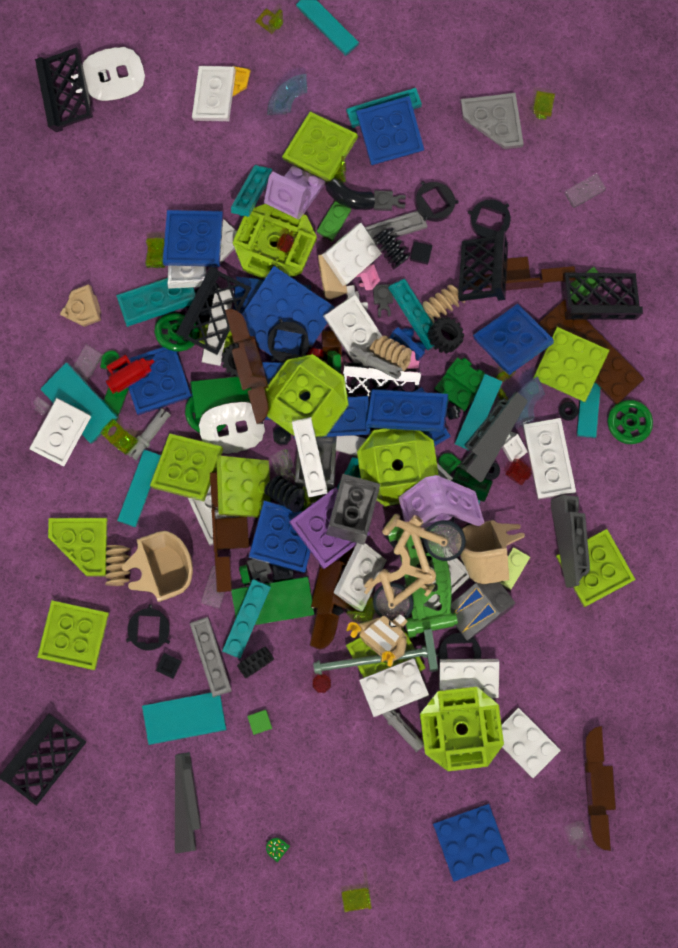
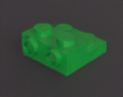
M457 358L434 390L438 393L448 394V400L465 412L473 402L485 373L480 369L476 371L470 367L472 364L467 359Z

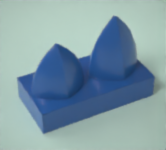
M397 327L389 339L391 338L394 342L397 341L400 345L410 348L411 351L415 352V359L420 361L425 354L426 348L422 342L412 341L414 328L400 329Z

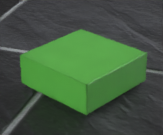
M266 710L247 716L253 735L272 729Z

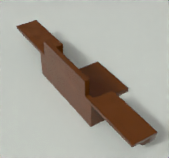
M528 257L508 258L506 290L543 287L544 283L564 281V273H575V266L541 269L539 273L540 278H530ZM484 274L483 276L488 278L491 274ZM475 275L466 276L465 279L469 281ZM569 278V281L576 280L575 278ZM478 279L473 285L478 287L483 281ZM487 285L486 287L483 288V289L490 288V289L492 290V287H491L490 285Z
M227 309L225 312L234 343H239L240 346L233 349L232 354L242 390L251 388L248 391L256 424H264L263 421L269 411L265 389L269 387L255 336H250L246 320L239 311Z
M216 472L210 473L217 592L232 591L231 560L229 556L219 557L218 550L249 548L247 517L216 519V510H218Z
M354 547L325 569L322 567L319 569L311 608L318 609L309 645L319 650L325 649L333 641L339 621V616L332 613L333 605H337L350 612L355 611V608L333 593L342 576L341 569L346 567Z
M599 726L588 733L585 741L588 817H590L591 835L595 844L603 850L611 851L609 817L606 814V810H616L613 766H603V762H605L602 726Z

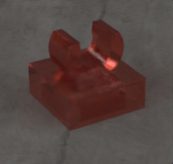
M514 459L505 475L518 485H523L525 480H528L532 473L530 471L532 469L519 459Z

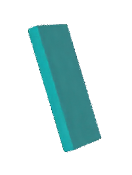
M168 278L116 296L126 326L129 327L190 306L196 294L193 287L168 289Z
M65 363L40 389L52 403L58 398L91 415L82 433L90 444H93L118 418L113 410L69 363Z
M212 693L142 706L148 745L227 730L221 696L213 698Z

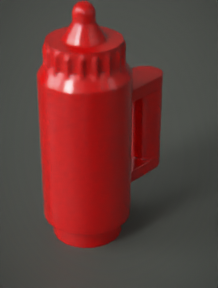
M125 354L106 366L111 375L108 376L109 379L105 382L113 394L115 392L119 393L146 377L152 371L150 367L154 360L141 358L131 363ZM125 363H128L127 366H125V367H123L122 369L118 370L117 372L113 373V371H114L115 369L119 368L120 366L124 365Z

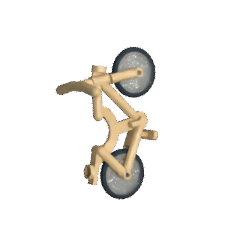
M395 514L382 530V533L389 535L395 526L404 529L394 548V553L396 555L400 554L402 557V565L400 569L392 573L388 572L387 569H383L375 579L371 577L364 585L367 588L364 593L367 595L375 584L382 582V586L376 590L373 597V607L380 618L385 616L390 621H393L400 614L406 619L410 616L414 607L412 593L420 587L426 591L424 593L426 597L432 592L435 586L433 582L436 579V572L429 567L420 537L424 538L425 548L432 557L441 561L453 560L461 555L466 544L464 532L456 523L440 520L431 524L427 529L421 527L423 520L417 515H414L409 522L400 520L401 516L399 514ZM410 535L421 568L410 565L409 550L405 546ZM405 574L418 578L407 587L399 583H392V581L402 578Z

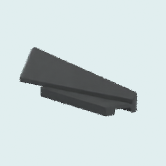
M514 392L509 400L505 398L500 400L465 445L471 452L460 463L459 467L479 482L484 480L527 404V400L522 395Z
M562 495L551 499V511L566 588L579 586V581L590 571L585 513H578L579 497Z
M190 752L175 755L176 854L196 851L194 830L202 829Z

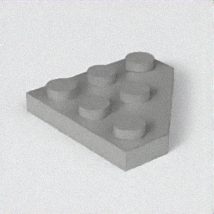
M516 93L461 99L463 120L503 149L523 147Z

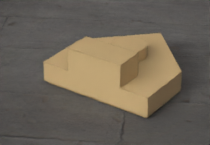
M88 284L71 291L68 297L69 300L60 315L84 327L101 321L100 306L97 296L93 294L91 285Z

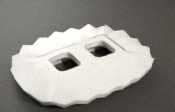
M126 47L105 49L88 56L83 62L88 93L95 99L101 101L120 99L138 92L143 86L145 78L143 65L140 57L131 49ZM125 65L128 76L119 78L116 67ZM108 70L111 80L102 83L98 72Z
M248 402L228 403L211 408L203 414L199 424L202 442L222 446V453L225 454L238 453L255 447L262 441L265 432L264 424H256L251 403ZM245 420L248 430L237 432L235 423ZM226 424L229 434L218 436L216 427Z

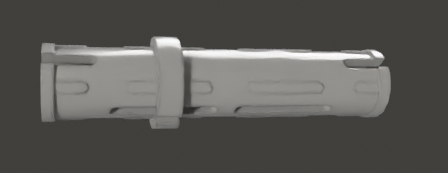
M353 347L350 352L353 353L350 354L351 358L362 362L366 367H373L395 379H399L402 375L401 372L403 370L401 367L376 357L372 352H366L358 347Z
M160 409L142 435L136 438L137 441L129 452L126 453L129 457H133V460L137 461L144 449L150 446V441L171 416L167 411L164 412V409Z
M394 710L382 714L388 721L387 724L389 726L392 725L416 753L424 746L423 741L403 721L399 712L396 713Z

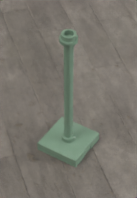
M432 629L424 630L426 646H422L420 649L407 650L397 660L423 656V658L428 657L430 672L438 671ZM373 655L321 663L320 660H317V662H313L315 674L322 675V671L380 663L382 657Z

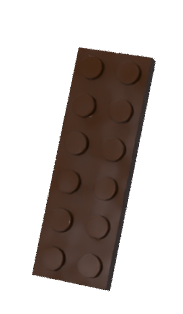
M565 299L538 324L551 337H553L556 328L559 327L610 350L595 383L616 405L641 384L644 378L587 320H565V312L567 311Z

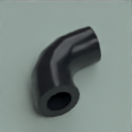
M339 178L330 180L326 185L328 194L344 207L355 210H372L374 208L375 198L371 191L352 190Z

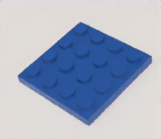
M273 266L242 315L246 320L250 336H255L257 347L272 356L268 349L267 341L270 331L280 324L279 319H282L283 322L299 324L306 331L309 344L313 345L327 324L323 316L335 307ZM277 330L274 339V350L299 355L302 334Z

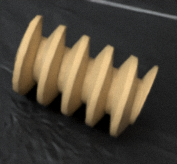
M448 285L447 290L442 289L441 294L436 293L435 298L430 297L429 302H423V308L433 323H435L434 317L437 319L441 318L440 313L445 316L447 315L446 309L452 312L453 304L459 307V289L457 287Z
M385 335L376 339L370 346V352L374 353L376 357L401 367L403 371L410 365L411 349L400 345L397 341L394 342L391 338L388 339Z
M121 545L106 546L111 549L106 551V555L110 556V558L106 559V563L111 564L106 566V570L111 573L105 575L107 579H110V581L105 582V585L125 586V583L130 581V579L125 578V575L130 574V571H123L122 566L125 560L131 557L125 554V552L131 551V548Z

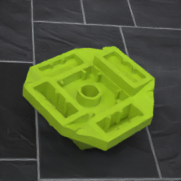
M268 204L254 207L249 217H243L232 243L243 271L265 279L273 266H275L292 278L303 272L317 236L307 215L303 214L300 219H296ZM274 241L280 243L278 247H272L270 244Z
M313 354L286 360L269 383V388L265 389L269 403L267 417L294 437L292 421L308 417L312 418L315 436H327L349 406L344 376ZM304 392L311 394L307 401H302L300 398Z
M400 429L373 430L357 451L361 479L380 484L376 500L384 506L400 504L398 497L425 477L439 476L434 440L421 431ZM395 460L403 462V468L399 471L393 469L392 465Z
M478 687L437 691L420 713L425 755L447 772L488 767L504 745L499 704ZM458 724L466 726L467 731L464 735L457 733L456 727Z

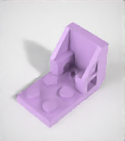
M293 165L284 177L272 172L269 175L264 203L296 219H300L324 187L325 181Z
M438 475L425 477L398 497L405 522H409L414 515H417L423 520L421 527L428 528L434 522L449 520L452 517L478 527L484 524L476 492Z

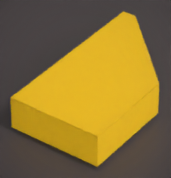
M235 67L233 96L247 88L250 69Z

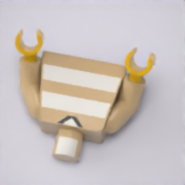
M399 614L393 621L382 616L381 618L360 624L355 622L348 624L346 631L352 630L350 636L355 638L359 633L362 641L382 657L381 662H388V666L391 667L393 661L405 654L407 637L401 629L408 621Z

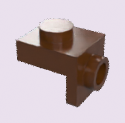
M322 331L323 360H328V351H336L342 357V346L334 332Z

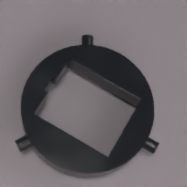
M421 182L422 186L415 197V207L418 213L423 217L424 221L439 222L447 219L451 215L455 204L459 203V200H455L453 192L442 183ZM433 189L437 190L448 207L443 212L440 211L435 215L421 196Z
M484 200L478 203L473 211L468 210L467 214L471 215L470 225L473 232L480 238L497 236V231L476 224L480 210L483 208L505 216L504 224L501 226L500 231L504 230L506 233L511 222L510 212L507 209L509 204L504 205L496 200Z
M279 319L280 324L276 325L269 333L267 344L273 356L271 358L273 362L276 359L286 362L289 359L302 357L308 348L312 349L306 331L297 323L283 322L282 319ZM277 330L302 334L299 355L274 350V339Z
M149 604L148 608L136 612L131 617L127 628L129 636L126 639L127 643L131 641L141 650L153 651L159 649L165 643L169 644L171 642L168 640L170 635L168 619L160 611L152 609V605ZM139 616L160 617L158 643L146 644L145 642H138Z
M455 633L448 636L442 642L436 657H439V660L447 659V644L472 643L473 659H481V649L473 637L467 641L462 633Z

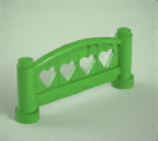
M395 526L388 535L389 542H398L404 529ZM435 526L431 530L435 531V529H438L439 526ZM410 535L405 546L409 550L410 565L416 566L420 561L416 549L411 548L414 543ZM429 540L428 544L431 550L439 556L446 557L442 546ZM432 557L431 564L436 572L435 583L438 586L436 591L431 592L426 597L424 595L426 591L420 587L412 593L414 601L412 617L406 618L408 621L406 629L409 638L416 637V634L424 633V630L432 629L434 631L454 627V625L458 624L456 613H452L450 610L452 587L447 561H441ZM408 574L404 575L406 587L418 579ZM434 594L440 596L439 603H441L442 608L439 611L423 606Z

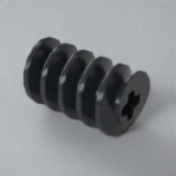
M393 227L382 230L372 239L378 238L375 245H383L380 252L387 251L384 258L391 257L388 263H395V266L392 268L395 269L408 260L411 253H404L406 246L399 247L402 240L395 241L398 234H391Z
M281 475L274 477L265 487L264 492L267 496L290 511L299 512L303 508L305 491L284 479Z

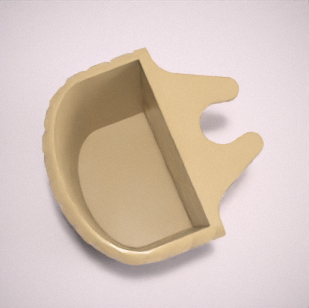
M491 520L484 522L479 527L470 524L461 528L465 535L466 544L460 556L469 577L473 581L488 584L509 580L506 547L524 538L525 534L509 535L506 532L520 529V524H502ZM458 532L455 541L456 547L459 551L461 548L462 539Z
M160 531L136 539L138 549L123 564L122 569L123 571H129L132 568H138L141 570L142 576L140 580L130 582L128 585L129 589L151 592L156 596L158 602L183 593L189 587L193 575L191 556L183 541L168 531Z

